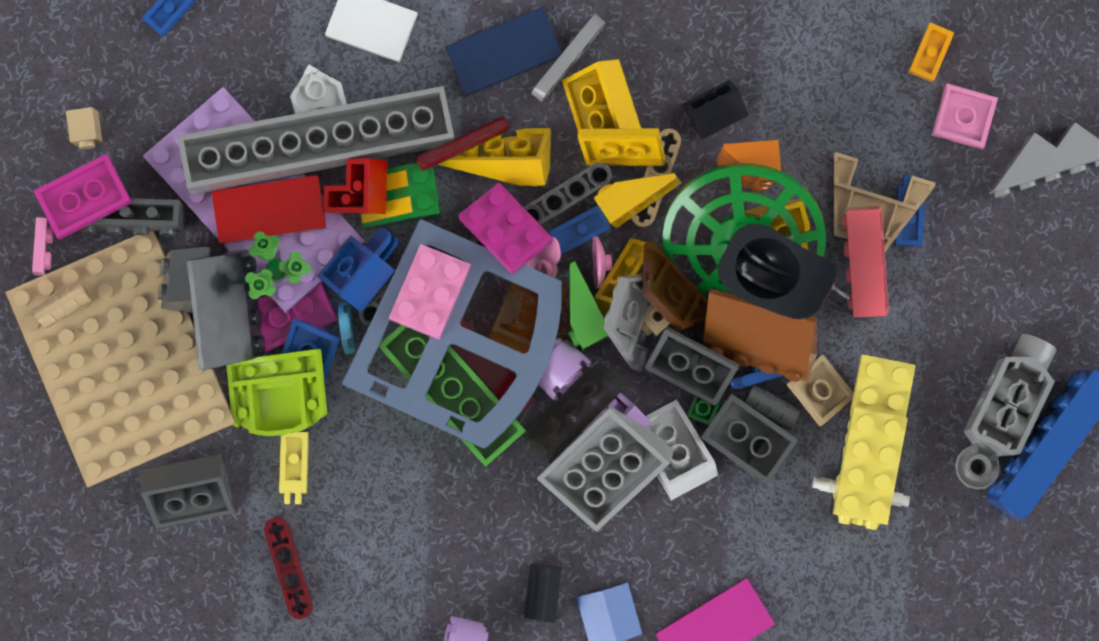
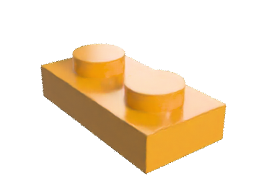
M930 22L908 73L933 82L954 32Z

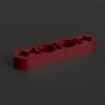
M275 517L268 520L265 524V537L288 612L293 618L304 619L312 612V598L290 526L284 518ZM274 522H277L278 525H283L284 530L280 532L282 540L288 538L289 543H281L274 547L273 542L279 541L277 534H271L270 529L274 527ZM283 547L289 548L292 552V559L288 563L281 562L278 559V551ZM289 573H295L299 576L300 584L297 588H289L286 585L285 579ZM303 589L304 594H300L299 598L302 603H307L304 614H301L299 610H294L293 606L297 604L296 596L290 598L289 593H296Z

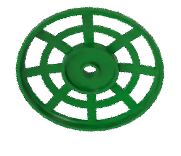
M733 163L703 172L688 182L678 192L670 204L665 217L662 234L663 250L674 264L672 254L688 255L694 270L703 279L696 288L708 300L709 297L705 293L712 287L726 293L730 292L719 282L718 267L709 275L700 265L696 255H712L715 262L719 264L730 240L739 228L748 224H762L771 227L770 224L777 215H780L791 232V235L786 237L800 246L803 243L817 240L816 254L821 257L824 256L826 247V229L823 215L817 202L809 191L796 179L769 166L753 163ZM750 175L766 178L784 186V189L775 200L759 193L742 192L741 176ZM721 178H730L731 193L719 196L703 207L690 197L695 191L710 182ZM793 194L798 196L810 211L816 229L802 233L799 232L795 219L784 207ZM743 201L767 206L768 210L762 217L752 213H745ZM732 203L733 214L725 217L720 222L709 214L722 205ZM683 205L694 215L688 229L686 244L671 243L672 224L677 212ZM701 222L713 231L711 244H695L696 232Z

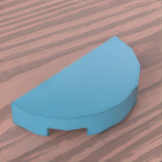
M347 301L339 302L338 317L345 354L355 353L356 347L350 303Z

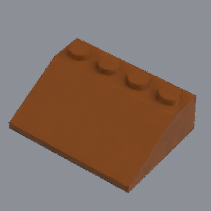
M711 289L708 298L703 343L705 347L740 366L746 367L749 365L759 368V370L767 374L777 373L784 375L791 381L798 382L801 380L807 382L817 356V318L791 319L759 306L748 304L733 294Z

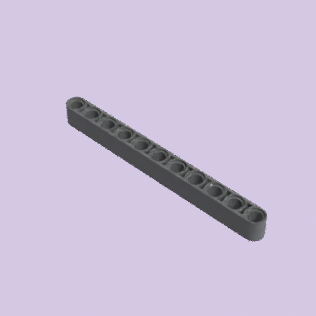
M604 163L593 164L523 208L527 212H536L539 215L538 223L543 227L597 194L603 186L610 184L612 177L611 169ZM597 170L604 171L607 175V179L602 183H598L592 178V174ZM574 184H580L585 191L581 196H573L569 191L570 187ZM558 198L562 202V206L558 210L549 209L547 207L549 199ZM473 237L469 240L478 245L480 244V241L476 237ZM385 292L373 298L371 303L362 312L359 311L361 321L367 326H370L371 322L366 319V312L370 308L378 309Z

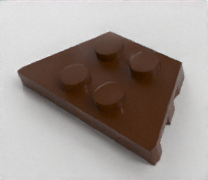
M653 240L645 243L643 247V295L677 332L705 321L708 306L706 297Z

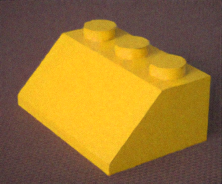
M619 59L598 61L562 80L578 130L641 129Z

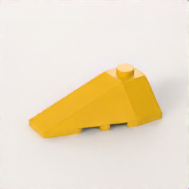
M525 128L516 130V136L501 138V135H498L438 165L519 186H542L546 184L550 171L551 129Z

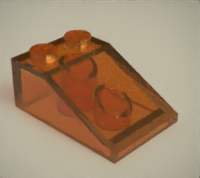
M512 283L488 338L522 354L527 353L530 348L537 317L538 294ZM562 284V301H563L564 296H565V294H566V291H567V289H568V287L565 286V285H563V284Z

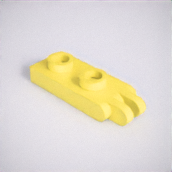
M309 432L281 435L279 493H284L285 504H291V494H295V504L301 505L302 494H307Z

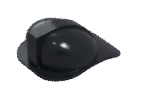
M748 224L739 228L730 240L718 264L720 280L730 293L748 304L759 306L791 319H807L818 313L836 280V270L831 262L800 246L775 229L762 224Z

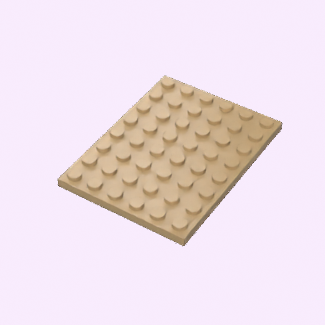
M149 231L147 236H133L5 292L87 487L96 485L235 424L231 409L214 369L199 370L195 328L190 313L161 309V300H158L159 285L163 284V274H160V263L162 258L166 256L154 231ZM78 281L82 282L93 301L70 316L65 317L59 323L44 329L34 315L33 309L42 304L43 301H47L55 296V294L65 290L66 287H70Z

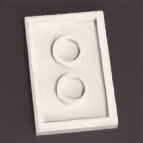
M338 0L325 36L400 63L418 13L384 0Z

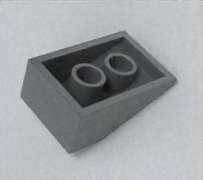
M733 394L727 399L701 437L702 440L766 486L799 441Z

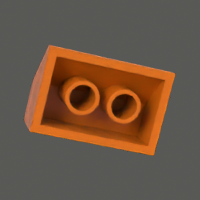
M779 141L723 144L717 158V165L753 163L769 166L781 171ZM741 176L742 186L745 189L752 188L753 192L768 191V187H772L775 183L762 177Z

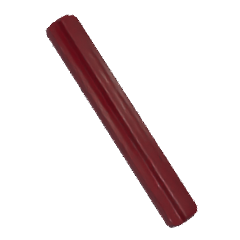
M500 117L418 156L416 162L419 168L425 171L506 132L510 125L505 117Z

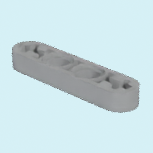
M595 14L538 82L531 94L543 102L602 31L606 22Z

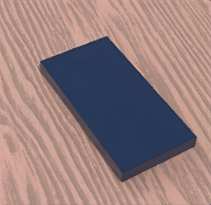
M543 7L445 47L466 97L556 60L562 54Z

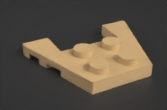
M835 152L834 236L848 240V232L843 231L842 215H846L849 207L882 205L886 252L932 192L936 183L912 176L904 201L894 200L850 186L859 160Z

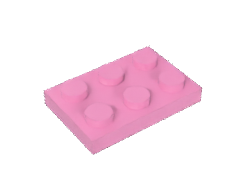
M420 244L390 313L389 320L440 340L471 268V264Z

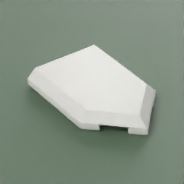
M311 65L307 66L297 87L294 88L290 95L294 114L347 104L341 82L329 77Z

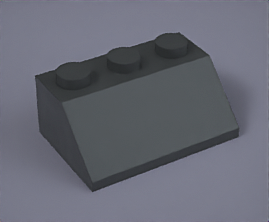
M667 327L652 350L644 369L716 406L738 370L739 364Z
M221 454L143 469L141 472V495L156 529L235 513L228 473Z

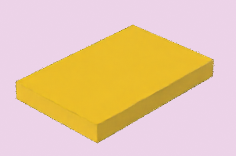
M659 128L578 130V140L587 166H592L596 163H604L607 166L665 165L666 157Z

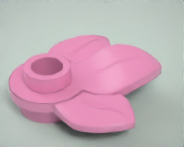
M552 237V243L525 265L556 278L558 273L557 263L561 258V249L557 239Z

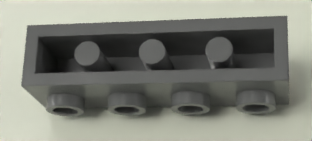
M131 198L133 203L80 229V233L96 234V230H106V233L111 235H122L123 231H133L135 235L147 236L149 231L160 232L162 236H176V232L184 233L186 207L180 200Z

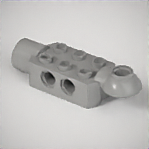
M1022 334L1011 357H1005L997 361L964 429V433L971 442V445L962 450L957 457L955 465L957 476L967 487L973 489L989 487L999 475L1000 466L998 458L1000 456H1013L1021 453L1055 382L1047 372L1057 351L1050 343L1032 335ZM974 460L978 461L981 465V472L978 475L974 474L971 470V463Z

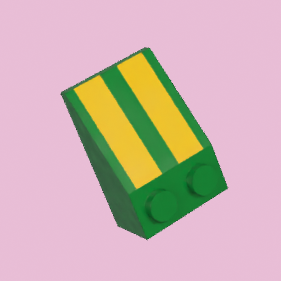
M417 163L387 169L386 214H361L363 229L442 217L434 166L425 171H422Z

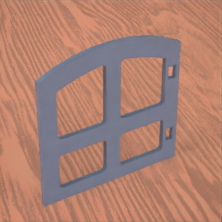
M420 219L342 385L486 449L520 415L545 373L559 329L562 307V281L526 265L511 275L487 248ZM422 244L471 264V268L440 340L433 337L429 338L407 387L402 389L370 375L368 368L391 322L389 320L390 313L419 246ZM485 272H490L538 294L537 317L530 348L527 353L522 354L460 325L478 283ZM451 345L461 347L517 374L516 379L504 396L480 422H474L426 399L427 392ZM375 382L389 388L386 397L371 390ZM451 416L465 422L463 431L447 425Z

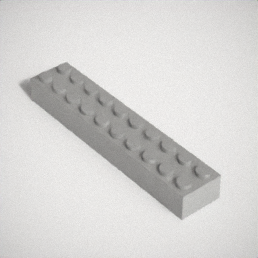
M444 86L181 135L177 136L187 189L191 195L345 166L347 165V159H382L434 149L454 140V133Z

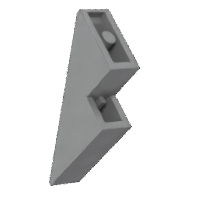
M1076 122L1067 127L1055 146L1038 134L1033 133L1026 139L989 191V194H994L995 198L1010 194V189L1017 186L1020 187V190L1036 186L1035 181L1045 178L1046 182L1061 178L1060 173L1070 170L1071 175L1087 170L1086 165L1094 162L1096 167H1098L1099 139Z

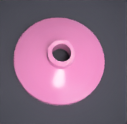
M594 236L592 246L593 279L595 290H599L603 284L606 271L612 270L611 254L605 255L598 236Z

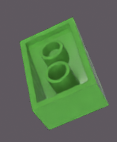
M574 261L570 263L569 268L570 328L572 331L568 332V336L575 347L580 346L583 351L609 338L604 330L605 319Z

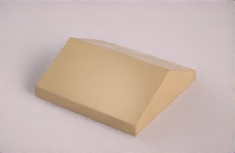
M824 355L815 360L807 382L801 380L798 382L789 381L786 384L819 426L825 424L853 399L854 394Z

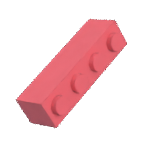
M882 205L849 207L846 215H842L843 231L848 232V241L844 242V254L850 260V268H846L847 284H851L852 294H849L848 308L853 310L854 317L886 316L889 312Z

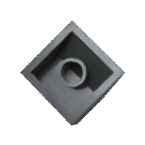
M209 247L171 250L165 258H162L160 274H163V284H160L158 289V300H161V309L193 313L187 261L209 255Z

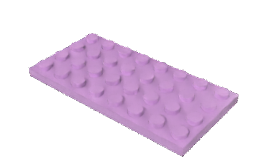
M224 87L143 155L145 160L217 238L218 233L211 191L194 195L189 193L177 136L255 122ZM298 174L236 187L302 178L306 176L304 174ZM321 194V196H322V202H323V206H324V196ZM324 213L327 229L278 236L280 244L277 246L274 259L286 261L293 251H298L301 253V258L304 262L311 265V272L304 274L297 284L290 283L289 278L279 283L273 282L276 291L271 298L285 313L291 310L322 282L317 277L318 274L350 235L363 245L365 244L362 237L340 214ZM255 240L224 244V246L229 251L245 250L253 246ZM256 256L257 267L255 274L261 273L269 263V261Z

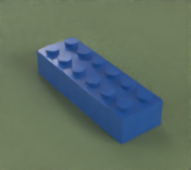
M1097 370L1074 372L1066 382L1067 389L1063 394H1057L1052 400L1050 406L1053 408L1048 415H1042L1034 425L1036 431L1031 437H1028L1021 453L1015 459L1012 457L1003 467L1005 473L1000 480L996 479L988 487L987 492L989 494L986 499L1009 517L1020 520L1027 518L1099 420V372Z

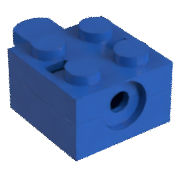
M385 228L378 229L365 246L350 235L317 277L353 307L362 312L371 303L380 288L389 281L390 276L395 271L385 263V260L398 246V239Z

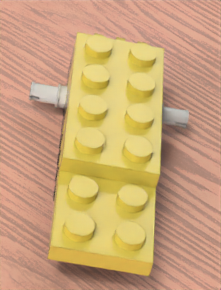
M861 355L836 478L833 480L832 478L814 477L812 488L832 493L829 513L838 515L839 523L863 525L867 529L877 530L880 524L888 525L891 505L899 507L901 505L908 507L910 496L894 492L908 420L906 414L916 365L868 355Z

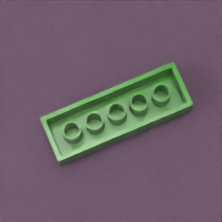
M401 325L380 343L379 348L410 381L430 336ZM449 346L427 392L426 399L474 422H480L496 406L499 400L459 354ZM451 416L447 424L463 431L465 422ZM515 419L506 431L486 449L463 439L461 440L480 462L487 467L523 435L526 430Z

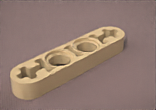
M668 128L660 132L661 139L662 137L667 138L669 134L673 136V141L676 142V145H670L667 153L673 154L672 158L665 155V161L668 165L667 171L657 173L653 166H648L644 178L671 173L681 144V137L676 130ZM662 197L654 202L656 204L655 208L649 206L647 215L651 216L650 220L645 219L641 223L639 222V216L635 215L631 218L635 226L646 228L653 223Z

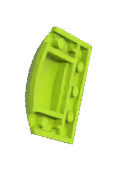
M321 349L262 356L226 365L230 408L235 424L232 425L237 428L241 425L249 430L248 433L262 436L287 435L307 429L320 418L327 415Z

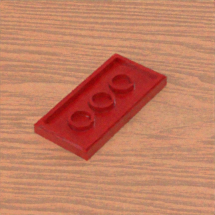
M318 175L211 191L220 245L255 240L254 235L260 231L267 236H282L327 229Z

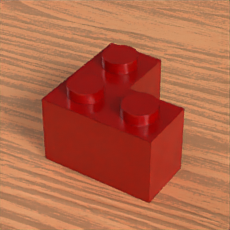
M370 158L347 159L346 186H324L323 213L386 214L387 161Z

